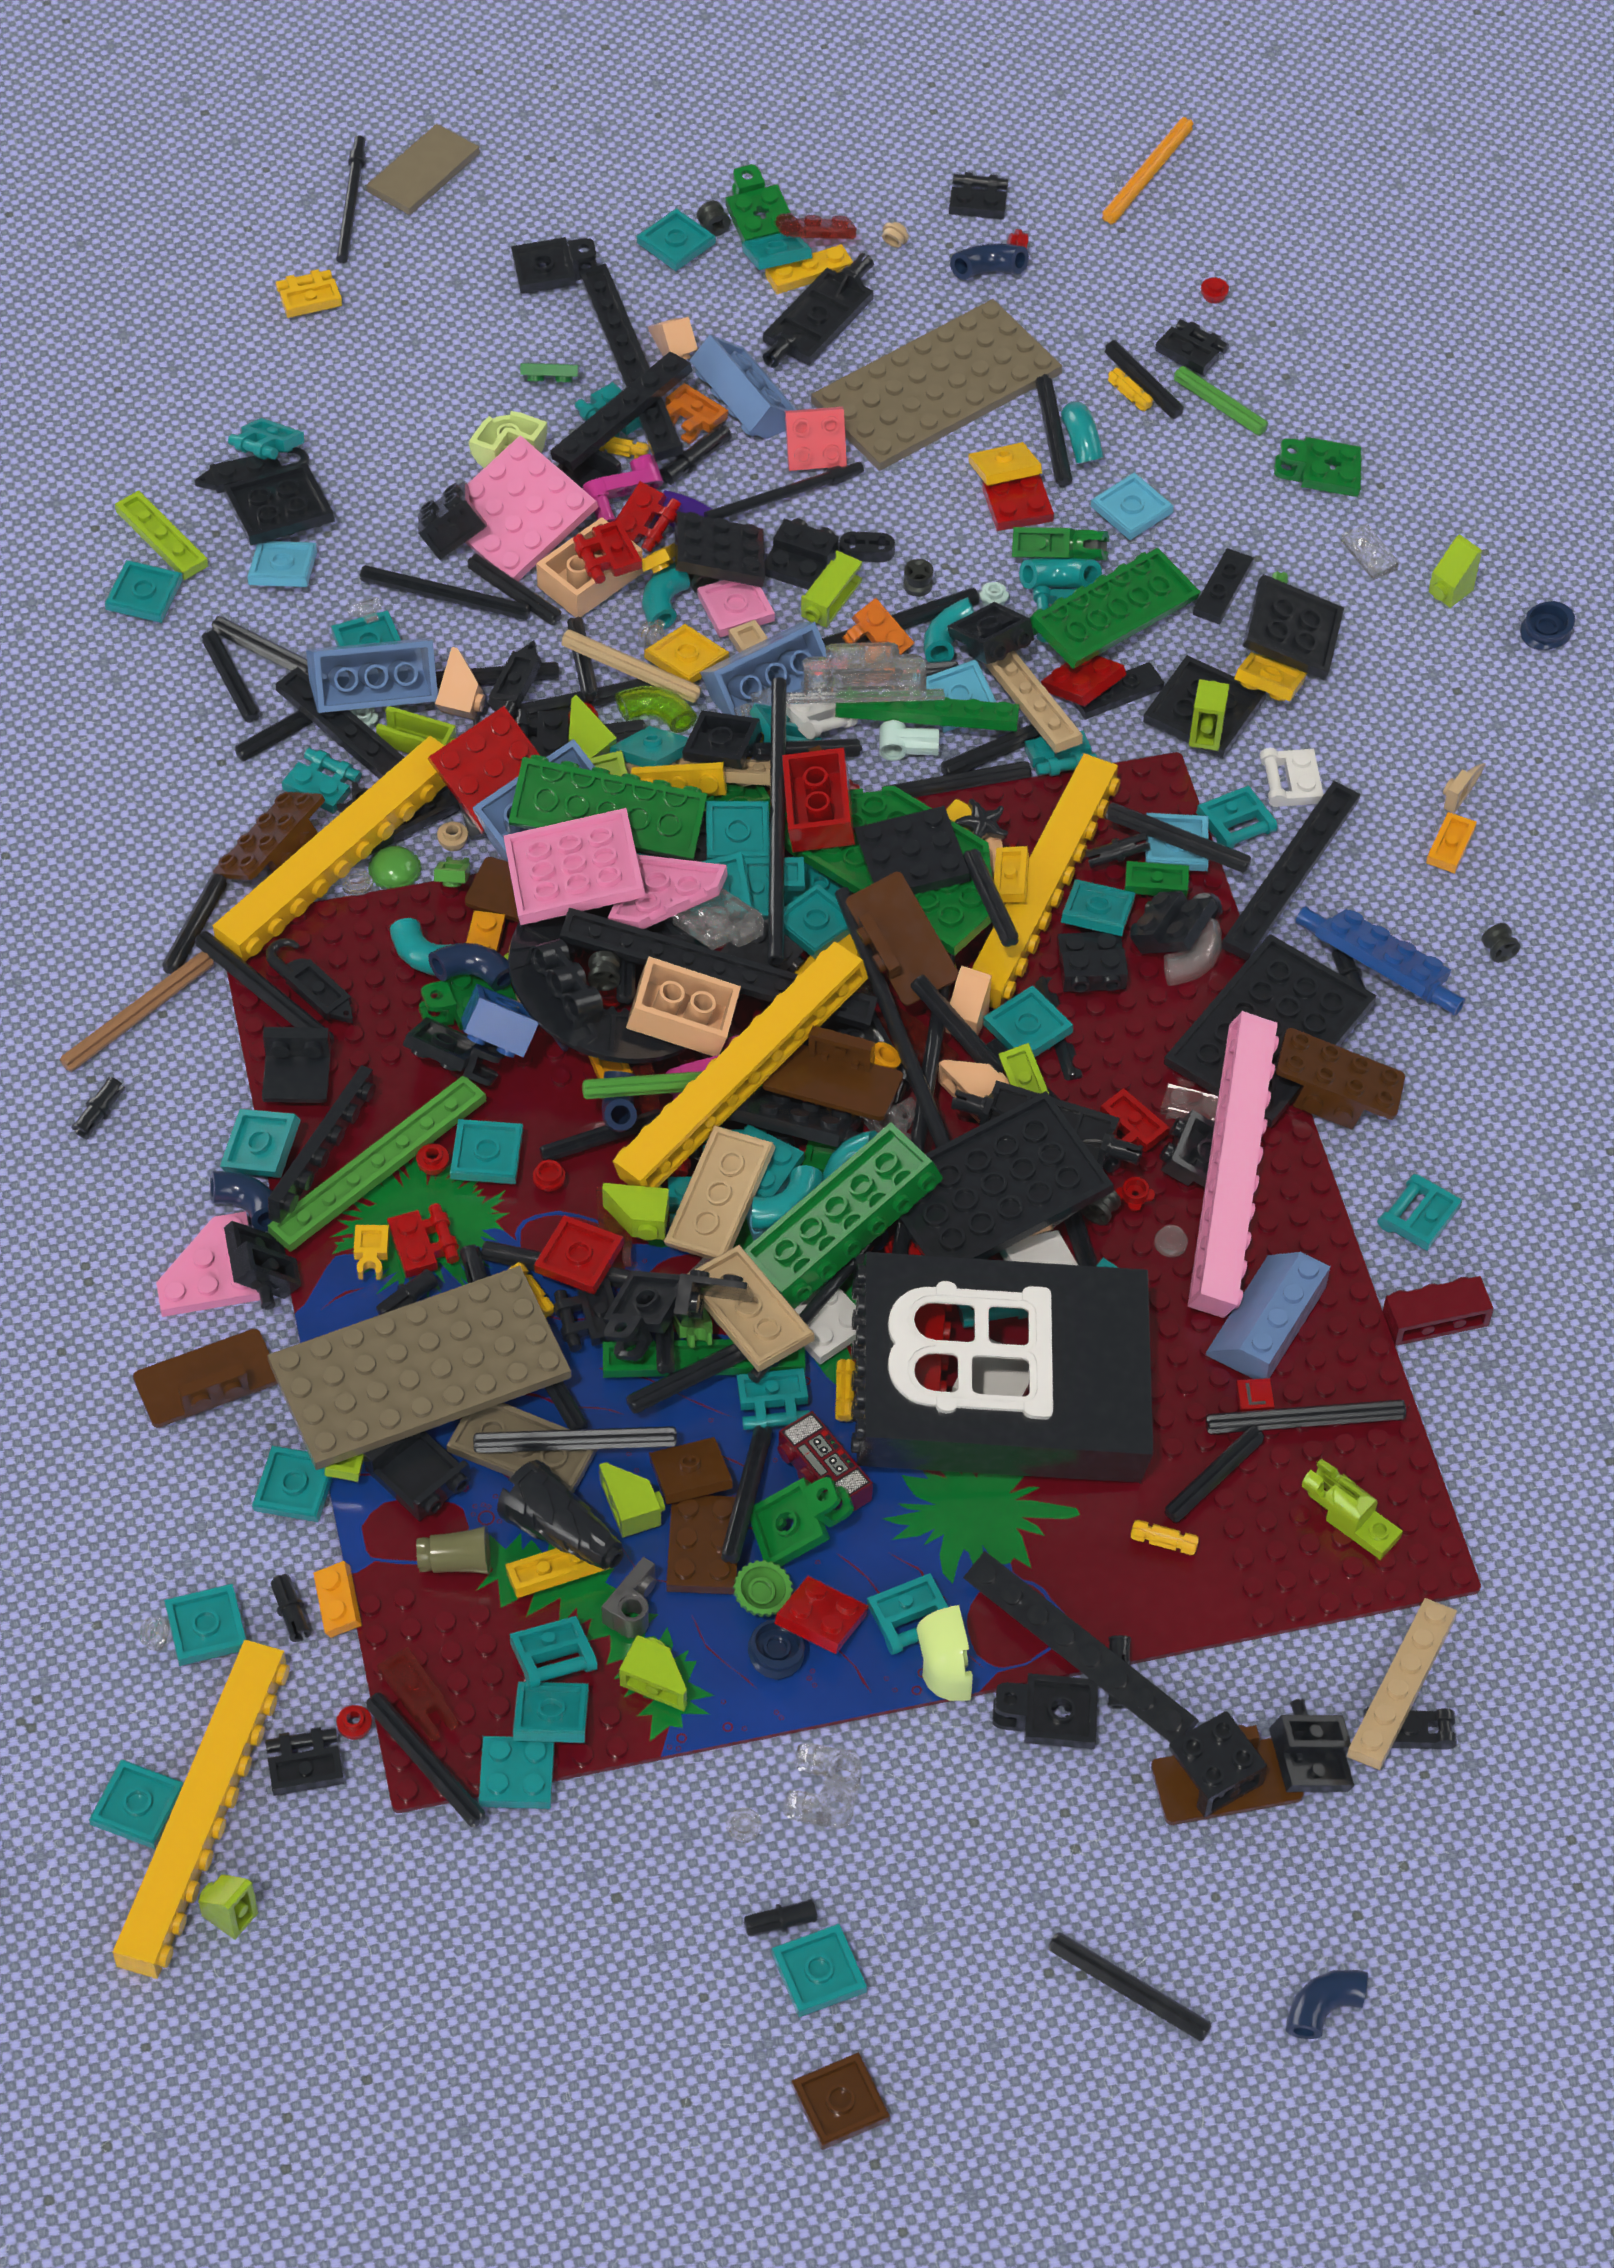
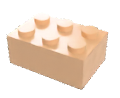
M601 517L578 534H583L585 539L592 538L593 527L609 522ZM573 538L536 563L537 587L575 618L582 617L643 573V570L640 569L614 577L611 570L608 569L603 572L606 580L601 584H596L594 579L586 573L583 559L577 556ZM632 541L636 551L642 559V548H640ZM600 550L593 553L595 558L603 556Z
M648 957L638 983L626 1028L710 1056L720 1055L728 1036L741 986Z

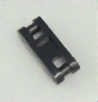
M1367 1707V1708H1365V1709L1363 1710L1364 1717H1365V1715H1366V1713H1367L1369 1707ZM1447 1708L1436 1711L1410 1710L1392 1748L1447 1750L1456 1747V1733L1452 1732V1726L1455 1724V1712ZM1428 1727H1438V1733H1428Z

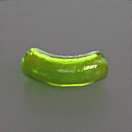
M639 686L625 689L615 695L619 712L626 721L642 716H653L662 719L672 732L680 733L689 729L697 718L693 708L680 695L662 687Z

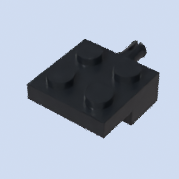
M231 1221L224 1227L233 1281L257 1290L262 1309L269 1310L275 1307L273 1295L285 1299L302 1286L297 1259L286 1255L284 1246L270 1233L235 1221Z
M1293 1700L1290 1706L1294 1715H1281L1269 1727L1286 1792H1348L1354 1786V1782L1345 1754L1351 1742L1343 1715H1308L1305 1700Z

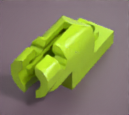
M1320 1459L1317 1462L1318 1469L1316 1473L1310 1469L1302 1482V1488L1307 1491L1312 1499L1328 1510L1327 1522L1381 1560L1399 1541L1403 1531L1375 1511L1377 1499L1357 1486L1345 1474L1340 1475L1337 1468Z

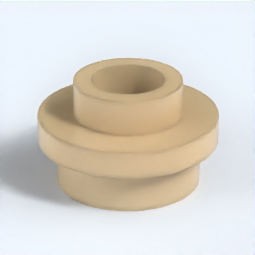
M898 222L886 223L883 227L882 239L890 246L900 248L902 244L907 243L909 235L902 224Z
M448 822L438 829L437 839L444 849L458 851L467 842L468 831L461 823Z

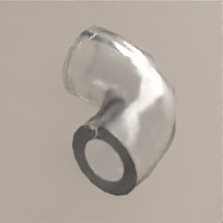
M1210 918L1189 951L1164 955V970L1168 986L1196 980L1213 968L1222 951V932L1217 920Z

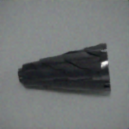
M533 1460L524 1464L510 1477L509 1481L514 1484L511 1492L503 1488L498 1499L497 1512L500 1518L530 1536L544 1540L558 1550L571 1553L588 1564L601 1569L615 1568L621 1562L624 1555L622 1543L590 1511L592 1508L569 1490L570 1486L554 1473L548 1465L539 1460Z

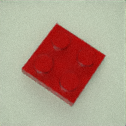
M1040 474L989 486L983 481L982 490L997 531L1053 522L1054 512Z
M1097 655L1074 669L1067 662L1041 680V684L1050 694L1086 706L1127 674L1123 664Z
M564 1215L534 1264L535 1273L595 1294L624 1246L623 1236Z
M807 1576L777 1612L774 1624L836 1654L866 1617L869 1606L821 1581Z

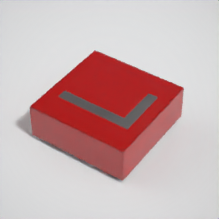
M1270 1378L1236 1381L1239 1411L1275 1408Z

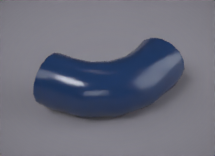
M1004 243L984 244L955 253L950 259V266L953 274L961 280L989 272L1021 274L1027 267L1029 255L1027 249L1020 245Z
M456 943L429 953L430 967L441 981H446L457 975H473L487 982L494 991L504 989L511 983L508 960L494 949L477 943Z
M622 1071L604 1072V1078L636 1076L633 1073ZM634 1096L602 1098V1119L604 1124L616 1132L629 1130L637 1118Z
M212 1171L210 1176L212 1204H231L243 1208L248 1212L253 1227L267 1232L268 1224L272 1222L269 1219L268 1197L272 1190L260 1180L243 1173Z
M1332 1970L1311 1979L1294 1997L1287 2017L1286 2032L1302 2039H1317L1322 2036L1326 2016L1332 2010L1338 2007L1362 2009L1367 1991L1368 1972Z

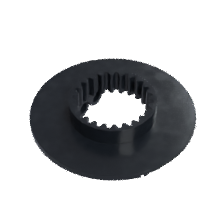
M614 904L583 912L608 919ZM678 914L644 929L709 948L697 931ZM566 916L520 925L519 921L512 936L508 954L511 982L525 1010L552 1037L588 1056L605 1061L628 1064L658 1062L675 1057L689 1049L627 1029L626 1025L630 1015L627 1008H623L621 1012H617L614 1006L607 1010L604 1009L599 991L594 986L586 985V975L582 966L574 962L576 957L581 958L584 951L588 954H593V950L565 943L560 938Z

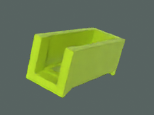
M836 551V559L830 561L807 593L801 596V617L827 628L862 582V577L855 574L862 567L863 562L840 551Z
M387 706L385 710L387 726L379 723L376 726V733L394 749L406 753L412 752L429 736H432L443 745L456 738L455 725L391 706Z

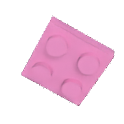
M722 580L697 588V596L719 638L728 636L729 629L756 620L759 626L775 621V613L761 587Z

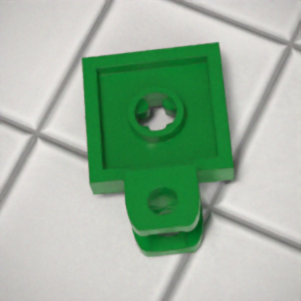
M754 164L735 168L733 171L734 183L732 184L733 196L725 198V205L742 243L791 230L796 232V223L778 184L765 187L764 178L758 167ZM748 173L752 175V178L745 179L742 175ZM758 212L765 213L766 216L765 218L761 219L759 215L755 216V214Z
M1305 437L1304 441L1286 438L1281 441L1280 454L1276 455L1274 460V475L1281 479L1299 482L1301 479V487L1358 497L1361 490L1362 447ZM1291 448L1296 450V452L1292 454L1287 449ZM1328 464H1331V465L1335 466L1336 468H1335V469H1330V466H1329ZM1281 465H1288L1291 469L1286 470Z
M457 975L446 981L440 980L439 982L429 983L421 989L424 1001L419 1004V1012L423 1020L428 1017L446 1026L454 1024V1020H456L459 1030H463L461 1017L476 984L490 990L493 989L483 979L473 975ZM511 984L504 989L495 991L517 1001ZM432 994H437L436 998H431ZM429 1011L439 1012L440 1015H438V1016H431L428 1012H429Z
M803 1477L760 1501L753 1507L750 1522L763 1560L773 1562V1564L780 1565L781 1567L830 1539L826 1526L830 1528L845 1520L852 1514L854 1507L848 1490L843 1486L836 1487L835 1481L829 1477L821 1478L812 1484ZM842 1499V1506L838 1510H834ZM790 1518L794 1521L792 1527L788 1531L783 1530L782 1528L787 1525L786 1519Z

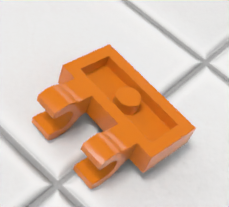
M683 383L666 397L665 406L673 425L676 424L680 416L687 419L681 425V428L686 431L681 435V439L688 444H692L698 438L702 429L709 433L717 425L722 424L728 419V410L686 383Z
M877 598L873 599L851 618L856 624L842 637L849 647L864 635L874 644L875 648L865 655L866 657L861 660L867 667H873L884 657L891 664L914 645L913 640Z

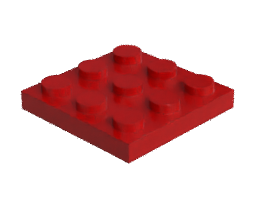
M503 706L430 755L428 761L481 834H483L485 831L472 807L518 777L523 757L530 758L531 755L540 754L505 706Z

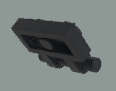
M965 172V175L954 174L953 185H960L963 188L952 187L949 214L1004 220L1007 192L997 191V189L1008 190L1009 179L998 178V175L990 174L989 177L974 176L973 172ZM972 187L988 188V190L972 189Z
M1180 319L1176 328L1171 326L1156 342L1155 351L1204 375L1218 360L1219 352L1223 354L1227 352L1229 343L1221 340V336L1214 332L1209 334L1200 329V325L1193 321L1188 323Z
M519 709L517 711V717L514 720L527 738L528 735H537V741L530 742L540 756L547 757L568 743V711H538V720H530L529 712L526 709Z
M609 1277L603 1279L595 1294L576 1288L578 1296L569 1298L566 1290L561 1289L554 1293L556 1301L554 1304L555 1314L561 1319L563 1327L560 1332L563 1341L568 1344L569 1351L576 1352L581 1350L580 1338L588 1335L592 1346L601 1345L603 1342H614V1340L608 1341L604 1335L606 1324L603 1318L615 1299ZM582 1311L584 1321L575 1322L573 1314Z
M321 1727L310 1728L311 1732L290 1735L289 1732L280 1733L278 1738L265 1740L267 1754L281 1752L282 1754L281 1756L268 1758L273 1796L344 1784L339 1747L324 1748V1744L338 1742L336 1728L321 1730ZM313 1746V1750L292 1753V1749Z

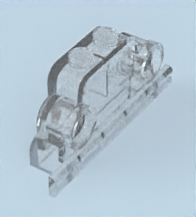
M891 642L835 643L827 645L826 657L814 656L805 658L802 661L801 692H787L786 704L945 700L943 689H926V662L924 659L914 654L900 655L898 645Z

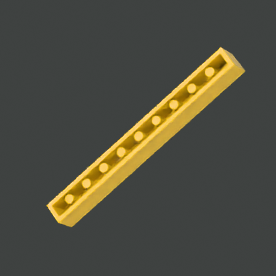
M432 736L426 738L212 925L214 936L245 962L251 956L257 955L268 941L280 935L285 926L296 917L301 916L310 904L317 898L323 897L335 882L347 876L351 868L361 859H366L372 850L383 840L389 839L394 830L403 822L409 821L419 808L434 799L436 794L446 784L428 761V757L445 745Z
M1085 753L1078 763L1028 859L1026 902H1006L1005 904L1018 933V943L1009 947L1003 946L993 927L972 967L973 970L992 975L989 1007L996 1009L1003 1005L1006 999L1010 1000L1013 997L1017 976L1023 977L1028 965L1027 957L1029 953L1034 954L1039 945V933L1041 930H1047L1052 917V913H1050L1052 908L1059 907L1064 892L1062 889L1065 884L1070 885L1073 879L1075 863L1082 862L1087 848L1085 844L1087 840L1092 841L1096 834L1098 818L1105 817L1109 807L1108 799L1110 795L1115 796L1119 789L1121 779L1117 778L1118 765Z
M835 941L826 950L820 952L816 960L805 971L800 972L794 982L783 993L778 994L772 1004L762 1014L757 1015L739 1036L731 1040L729 1046L717 1058L712 1059L708 1063L706 1069L695 1080L690 1081L685 1086L684 1091L676 1099L668 1103L650 1124L642 1128L639 1135L627 1147L622 1148L618 1152L613 1163L619 1178L628 1185L658 1188L710 1136L714 1125L719 1127L809 1038V1033L813 1026L820 1027L868 979L863 960Z
M244 1639L114 1947L113 1956L116 1967L158 1979L162 1967L167 1968L173 1956L172 1943L176 1935L180 1936L186 1925V1909L189 1903H194L200 1890V1882L198 1880L202 1871H208L213 1859V1850L211 1849L215 1839L220 1840L224 1834L226 1819L224 1818L228 1808L233 1809L239 1796V1788L237 1786L241 1777H247L252 1764V1757L250 1755L254 1746L258 1747L262 1742L265 1731L263 1724L266 1716H272L277 1704L276 1692L279 1685L284 1686L288 1679L290 1666L286 1664L284 1650Z

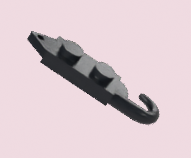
M294 447L292 451L287 453L299 455L300 460L283 466L277 458L261 459L256 456L209 465L210 469L195 479V486L216 490L217 494L223 493L224 485L305 462L309 464V455L305 450Z
M534 640L518 652L512 651L489 695V704L493 711H497L505 706L511 716H513L515 710L519 709L542 665ZM475 716L474 726L480 722V716Z
M287 938L278 939L268 946L266 960L270 967L284 978L286 984L326 1021L335 1019L353 1023L350 1008L352 1004L351 996L311 959H296L286 964L277 956V951L282 947L290 946L298 949L299 944L296 941Z

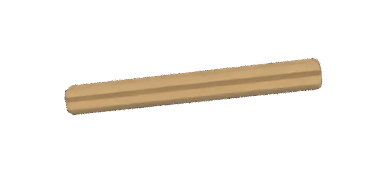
M567 630L563 635L562 645L566 648L692 703H696L700 697L701 687L575 631Z

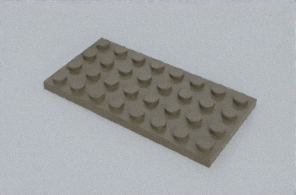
M991 299L812 393L811 403L816 408L843 407L845 437L878 471H881L1036 388L1037 377L1048 374L1049 378L1053 379L1062 374V365L994 299Z
M520 1265L267 1355L269 1365L316 1470L571 1378L569 1365Z

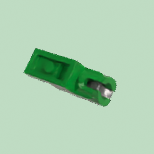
M1013 527L1012 557L1078 558L1106 561L1109 554L1107 551L1109 534L1107 531L1075 530L1072 528Z

